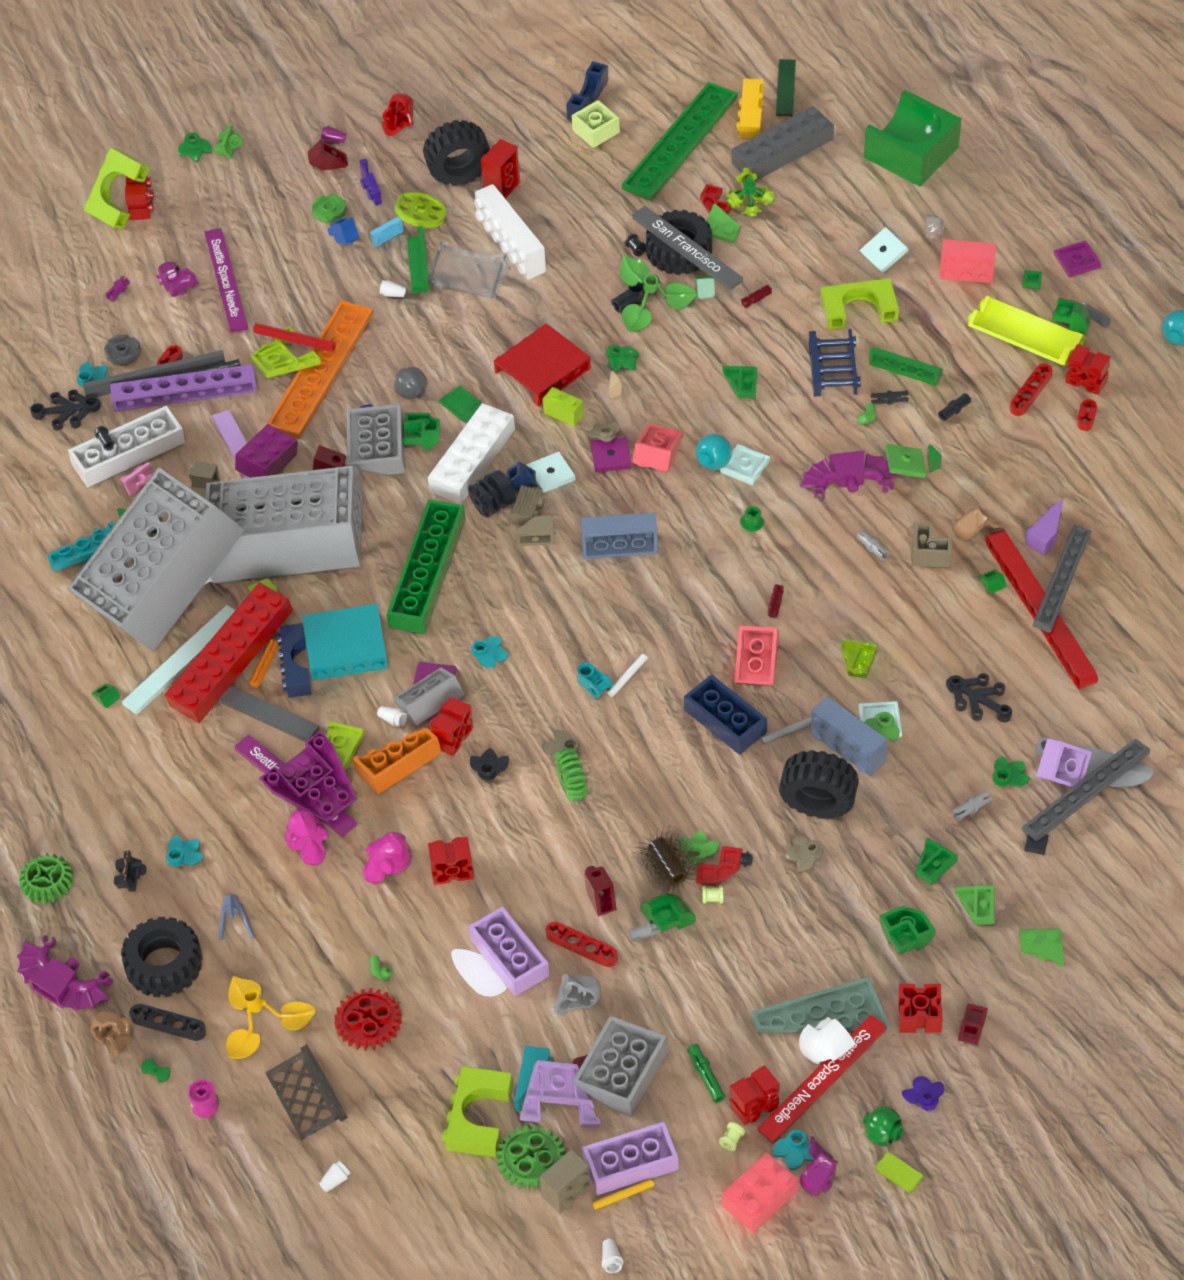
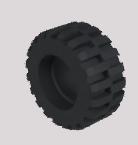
M454 120L452 123L446 122L443 126H438L434 132L429 134V139L427 138L424 143L423 153L430 174L435 180L446 185L457 186L458 184H466L468 181L472 182L477 176L480 177L482 175L481 158L488 153L490 146L485 133L479 126L472 122L468 123L466 120H461V122ZM467 149L464 153L458 156L447 157L450 153L456 150Z
M687 210L667 211L662 216L658 215L710 254L712 253V229L710 224L701 215L697 216V213H690ZM646 230L647 257L653 266H657V269L660 271L664 270L668 274L675 273L676 275H681V273L690 274L691 271L695 272L700 269L650 231Z
M801 751L798 754L792 755L785 762L779 792L783 801L790 808L796 809L797 812L805 813L810 817L816 816L822 819L827 817L830 819L835 816L840 817L851 810L855 802L859 778L854 767L842 757L838 758L837 755L827 754L825 751Z
M158 917L155 920L151 918L147 919V922L144 924L141 922L136 926L137 929H132L128 933L129 938L126 937L124 939L123 948L121 949L122 963L129 983L137 991L141 990L142 994L147 996L153 994V997H160V995L168 997L172 993L176 992L178 994L182 992L184 987H190L192 980H196L199 976L198 971L202 969L203 959L199 940L191 926H187V923L179 920L177 922V919L169 917V919ZM172 948L180 952L172 962L166 965L153 966L144 962L147 956L157 949Z

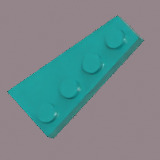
M114 522L107 523L108 527L102 530L100 528L94 530L93 534L86 538L82 536L76 539L77 541L73 545L67 544L47 554L52 571L89 560L114 527Z

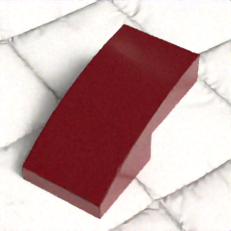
M967 1004L958 1041L979 1045L988 1008Z

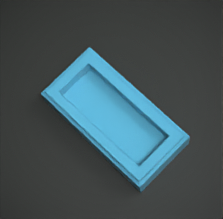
M396 217L370 231L372 244L377 247L404 232L402 219Z

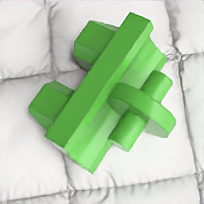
M232 125L227 126L225 132H219L218 138L220 143L215 144L214 147L217 155H225L227 159L232 158L235 148L241 147L244 141L239 133L235 134L233 132Z

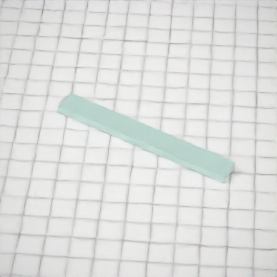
M226 605L122 701L123 706L138 715L185 671L235 610Z

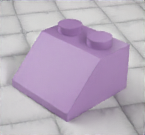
M1047 738L1036 777L1068 787H1074L1084 779L1092 752Z

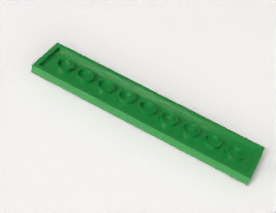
M708 82L621 184L622 190L652 201L738 98V93Z

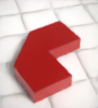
M706 184L700 195V200L707 212L710 214L713 205L716 204L729 215L732 208L728 206V203L719 201L723 188Z
M722 846L719 865L699 863L696 884L716 887L739 871L743 850L741 848Z

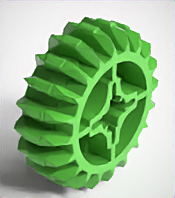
M573 748L561 749L555 753V764L562 789L569 801L581 800L587 796L588 792L581 761Z
M46 853L42 857L39 854L37 859L31 857V863L25 862V868H21L19 886L25 897L28 896L30 901L35 900L37 904L43 901L46 905L47 901L50 900L54 903L56 898L62 900V894L68 895V889H72V882H74L73 870L69 862L65 861L62 856L57 857L54 853L50 857Z

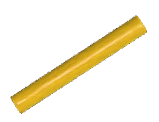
M650 1178L591 1202L593 1209H600L654 1187V1182Z

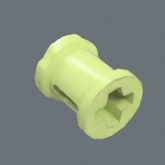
M719 885L718 888L702 886V904H706V902H719L723 904V886Z
M728 1123L727 1131L719 1139V1144L729 1151H735L737 1148L736 1144L739 1138L745 1134V1130L736 1123Z

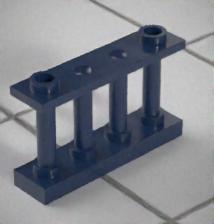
M848 329V338L824 340L817 338L816 331H809V353L814 397L821 396V389L832 386H853V393L857 395V389L861 387V378L857 376L854 353L856 336L852 335V329ZM828 346H848L849 352L822 353L818 349ZM850 359V365L823 366V364L819 365V362H822V360ZM851 372L852 378L824 380V378H821L823 373Z

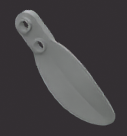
M1043 737L1037 742L1036 752L1041 757L1048 737ZM1076 746L1092 752L1085 777L1115 755L1095 748ZM1138 762L1109 786H1136L1150 780L1154 775V771L1148 765Z

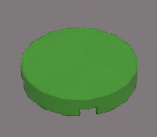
M334 194L326 197L325 195L320 196L312 204L313 216L318 221L324 223L335 222L346 214L345 201L340 196Z

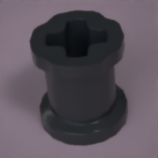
M631 234L626 238L624 244L627 248L632 249L635 256L638 257L645 253L646 244L641 242L636 234Z

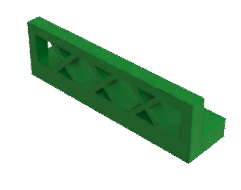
M423 226L418 227L419 237L407 238L412 292L429 291Z
M875 347L870 349L869 365L935 386H937L943 375L942 368Z

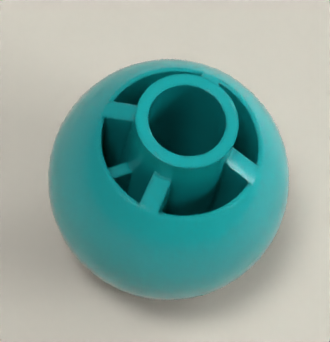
M1184 310L1170 312L1162 323V333L1165 339L1173 345H1184Z
M708 434L701 438L696 446V458L700 465L708 470L722 469L731 460V444L727 438L720 434Z

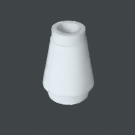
M388 279L387 281L382 280L379 294H383L385 297L404 298L406 287Z
M384 706L378 709V717L393 727L397 728L405 725L407 714L404 710Z
M338 1161L336 1164H332L318 1184L327 1193L348 1179L347 1176L351 1173Z
M604 1240L602 1243V1267L608 1273H616L622 1269L623 1259L615 1244V1240Z

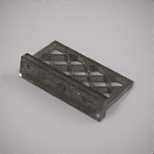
M307 1044L300 1048L302 1052L265 1072L301 1140L338 1119L343 1121L348 1118ZM302 1060L304 1064L301 1071L292 1070L293 1064ZM279 1072L285 1073L282 1082L274 1081L272 1076ZM290 1074L299 1076L296 1085L287 1083ZM303 1077L312 1078L310 1088L300 1086ZM285 1087L294 1089L291 1098L282 1096ZM299 1090L308 1092L305 1101L296 1099ZM312 1093L321 1094L319 1104L309 1102ZM294 1104L303 1105L300 1115L291 1112ZM308 1106L317 1108L314 1117L304 1116ZM321 1109L329 1110L332 1114L326 1119L318 1118ZM302 1121H311L310 1128L302 1132L300 1129Z

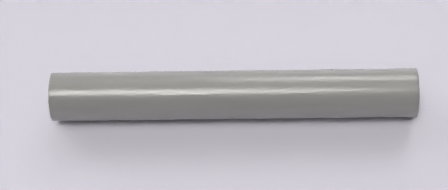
M811 717L762 736L763 744L810 726Z

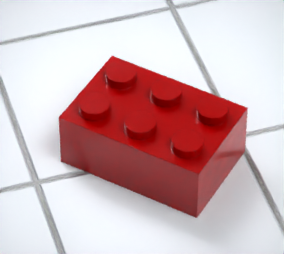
M499 139L496 144L492 145L488 153L481 158L483 188L493 184L506 200L520 184L518 148L514 144Z

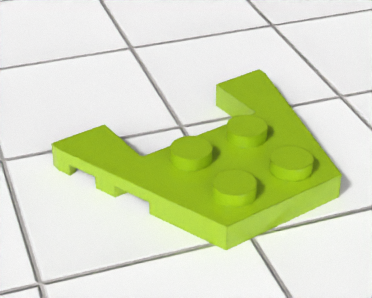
M290 326L285 328V330L295 332ZM276 338L269 345H263L250 355L251 361L266 378L322 364L321 359L314 351L296 358L285 347L290 342Z

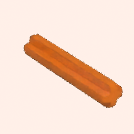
M272 639L268 641L249 680L250 686L256 688L260 686L279 647L278 641Z

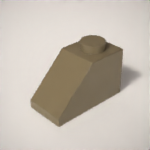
M553 515L534 516L516 531L517 546L554 545Z

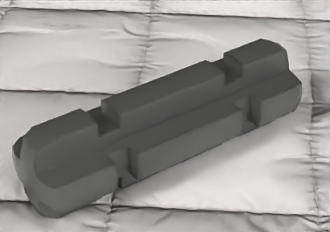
M1083 303L1089 310L1092 320L1104 328L1110 324V318L1094 307L1090 308L1088 303Z

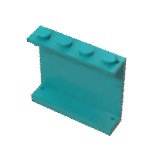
M377 604L302 615L312 681L388 669Z

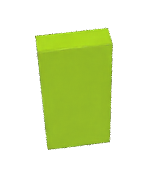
M887 1152L875 1166L877 1172L910 1194L923 1179V1175L890 1152Z

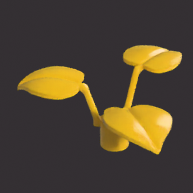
M233 976L228 992L229 1002L233 1008L238 1010L247 1007L249 1030L238 1029L228 1036L226 1041L228 1057L231 1059H243L257 1051L261 1038L259 1034L252 1033V1013L260 1012L263 1006L278 1018H282V1026L291 1031L299 1030L306 1026L314 1016L316 1009L310 1004L294 1001L283 1005L281 1009L282 1014H280L265 999L261 1000L262 989L257 982Z

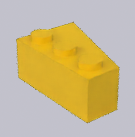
M743 79L742 98H739V108L741 110H738V120L740 121H737V132H740V139H751L761 134L764 79Z

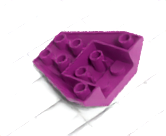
M321 731L305 742V749L279 769L274 766L259 778L272 794L299 809L312 812L315 817L326 824L357 800L334 745Z

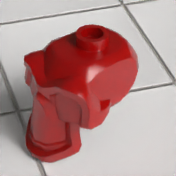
M396 93L390 98L388 108L382 114V119L385 120L382 121V128L386 135L395 136L403 127H411L414 124L412 119L414 106L412 97L405 93Z

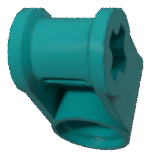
M584 662L577 667L578 684L593 697L600 698L602 692L613 686L610 678L591 663Z

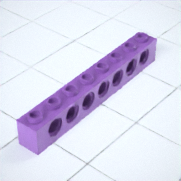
M253 364L110 384L114 412L257 392Z

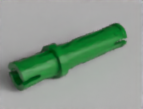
M698 1044L689 1046L687 1052L694 1062L693 1067L695 1071L699 1072L715 1103L723 1101L726 1095L709 1066L708 1058L704 1057Z

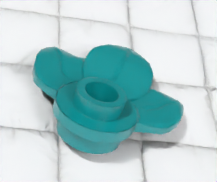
M88 361L79 368V374L76 379L77 384L83 387L82 383L108 377L106 376L107 365L92 367Z
M491 636L484 641L477 640L471 647L472 655L478 658L479 663L486 668H494L495 662H501L509 656L508 652L500 647L502 641L500 637Z
M176 835L168 843L169 851L166 854V861L172 867H178L182 864L195 865L204 857L198 852L199 839L183 842Z
M793 1130L788 1134L787 1138L778 1140L773 1148V1156L785 1157V1163L791 1170L801 1167L804 1159L808 1161L814 1160L809 1155L810 1143L808 1142V1137L801 1130ZM794 1140H800L801 1142H800V1143H795V1142H793V1141H794Z

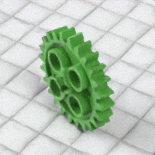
M536 1124L532 1126V1129L525 1125L522 1131L519 1127H516L517 1133L514 1134L509 1131V1138L503 1137V1144H498L499 1151L496 1152L498 1158L496 1162L497 1166H499V1173L503 1174L504 1180L510 1179L511 1186L517 1182L518 1189L526 1185L527 1191H529L530 1186H534V1189L538 1190L540 1176L566 1154L565 1148H563V1141H559L558 1134L552 1136L551 1129L545 1132L544 1126L536 1130ZM535 1143L541 1144L539 1146H533V1144ZM516 1151L521 1152L520 1154H513ZM544 1160L550 1161V1162L545 1163V1164H544V1163H541V1162L544 1161ZM525 1168L530 1169V1170L527 1171V1172L521 1171V1170H523V1169H525Z

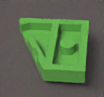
M714 204L706 220L712 229V238L735 244L741 230L740 225Z
M994 885L955 887V893L974 925L995 924Z
M1061 929L1019 930L1021 952L1035 955L1044 961L1046 959L1057 962V966L1064 967Z

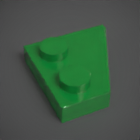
M722 367V373L737 398H756L757 367Z
M927 838L924 851H922L920 856V862L916 868V876L933 885L958 861V855Z

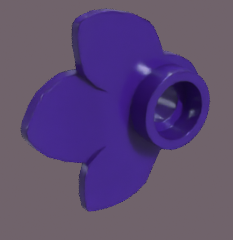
M918 1076L913 1080V1088L903 1090L902 1096L907 1102L919 1104L923 1110L931 1111L937 1107L939 1097L944 1094L945 1088L942 1082L931 1083L927 1077Z

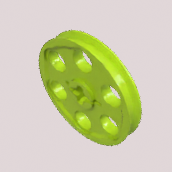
M406 192L398 196L395 204V212L398 217L410 225L435 228L442 225L445 221L446 207L440 200L431 195L421 192Z

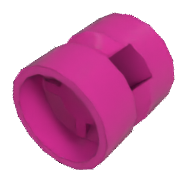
M204 1079L193 1082L188 1089L193 1113L200 1118L213 1116L219 1107L214 1085L212 1082Z

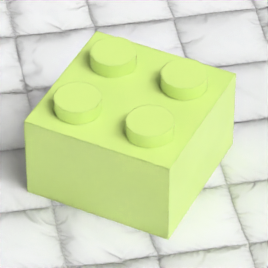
M597 100L572 115V130L594 148L620 133L619 117Z

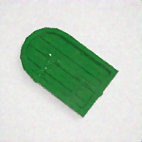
M461 385L438 400L443 407L465 423L469 422L482 404L481 401Z

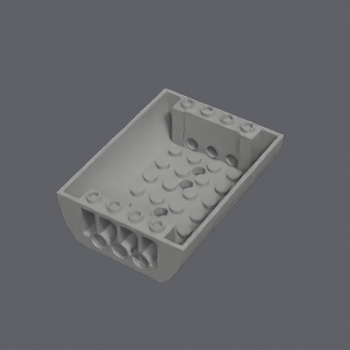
M345 466L206 483L205 499L244 529V532L210 576L212 582L220 583L359 567L363 480L356 466ZM315 499H320L317 503H312ZM301 501L299 505H294L295 502ZM259 506H265L262 509H257ZM241 508H246L244 511L239 512Z
M158 467L67 589L154 652L244 532V529L212 503ZM165 514H169L168 520L162 522V517ZM157 529V534L154 537H150L151 531ZM134 560V565L127 568L128 562ZM123 575L122 581L116 583V578Z

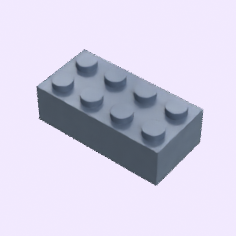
M656 513L580 518L583 559L658 554Z
M828 696L812 710V736L825 743L830 750L836 751L847 762L854 764L859 771L865 772L871 777L886 763L887 739Z

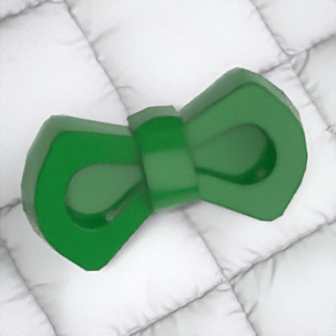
M153 1058L144 1060L141 1065L143 1074L155 1076L160 1083L167 1081L170 1077V1068L156 1065Z

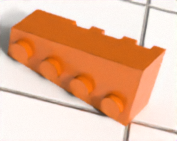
M426 727L404 736L401 741H391L384 748L369 750L367 755L352 757L356 774L379 795L440 755L441 749L438 738Z

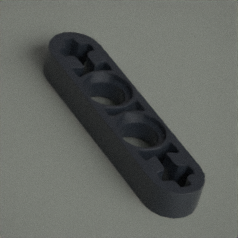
M135 1004L130 1008L131 1021L136 1025L193 1041L202 1040L206 1036L205 1024L201 1020L144 1004ZM143 1012V1015L140 1014L138 1017H136V1014ZM156 1016H162L164 1018V1020L161 1023L153 1022V1019ZM180 1021L183 1023L182 1027L178 1029L172 1027L174 1022ZM200 1028V1031L197 1030L196 1033H193V1030Z

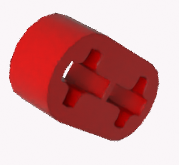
M178 345L169 346L157 361V365L182 360V348Z
M1091 399L1082 401L1077 417V427L1080 430L1088 431L1092 429L1097 411L1095 401Z

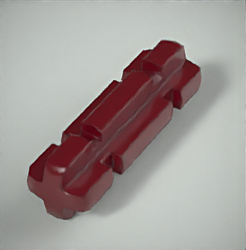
M769 285L759 288L742 298L741 305L744 308H748L765 298V296L770 295L772 288Z
M776 584L773 588L768 609L769 617L776 618L778 616V610L780 609L784 593L783 585Z

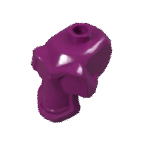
M164 262L159 266V275L156 277L159 284L164 285L165 290L172 297L186 294L185 288L195 287L199 284L196 280V275L188 268L179 272L180 268L175 262Z
M811 1136L809 1155L814 1160L810 1163V1166L805 1168L806 1170L800 1175L799 1181L806 1193L811 1196H818L822 1191L827 1193L832 1187L833 1182L831 1181L835 1176L838 1161L834 1160L833 1156L815 1141V1137Z

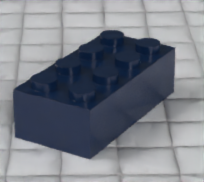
M712 674L684 696V711L739 755L767 733V718Z

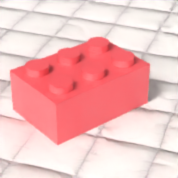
M943 239L940 279L993 284L996 244Z
M765 1153L722 1193V1207L754 1233L798 1192V1178L770 1154Z

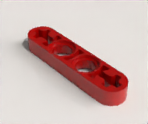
M1042 363L1036 367L1011 400V414L1021 416L1026 413L1050 381L1053 372L1051 365ZM1032 382H1039L1040 385H1038V386H1033L1031 383H1032ZM1029 393L1031 397L1026 398L1022 394Z
M551 922L545 928L546 938L550 942L600 965L612 967L618 961L617 950L614 947L562 923ZM570 937H576L578 938V941L574 944H571L567 942V939ZM594 945L596 949L588 952L585 950V947ZM609 954L612 955V957H608V959L605 958V956H609Z

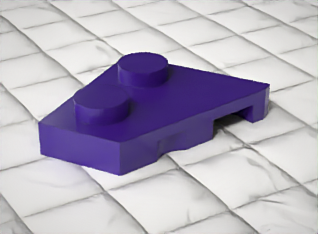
M367 159L360 160L361 187L363 190L366 189L369 200H372L375 206L382 204L381 191L373 173L368 171Z

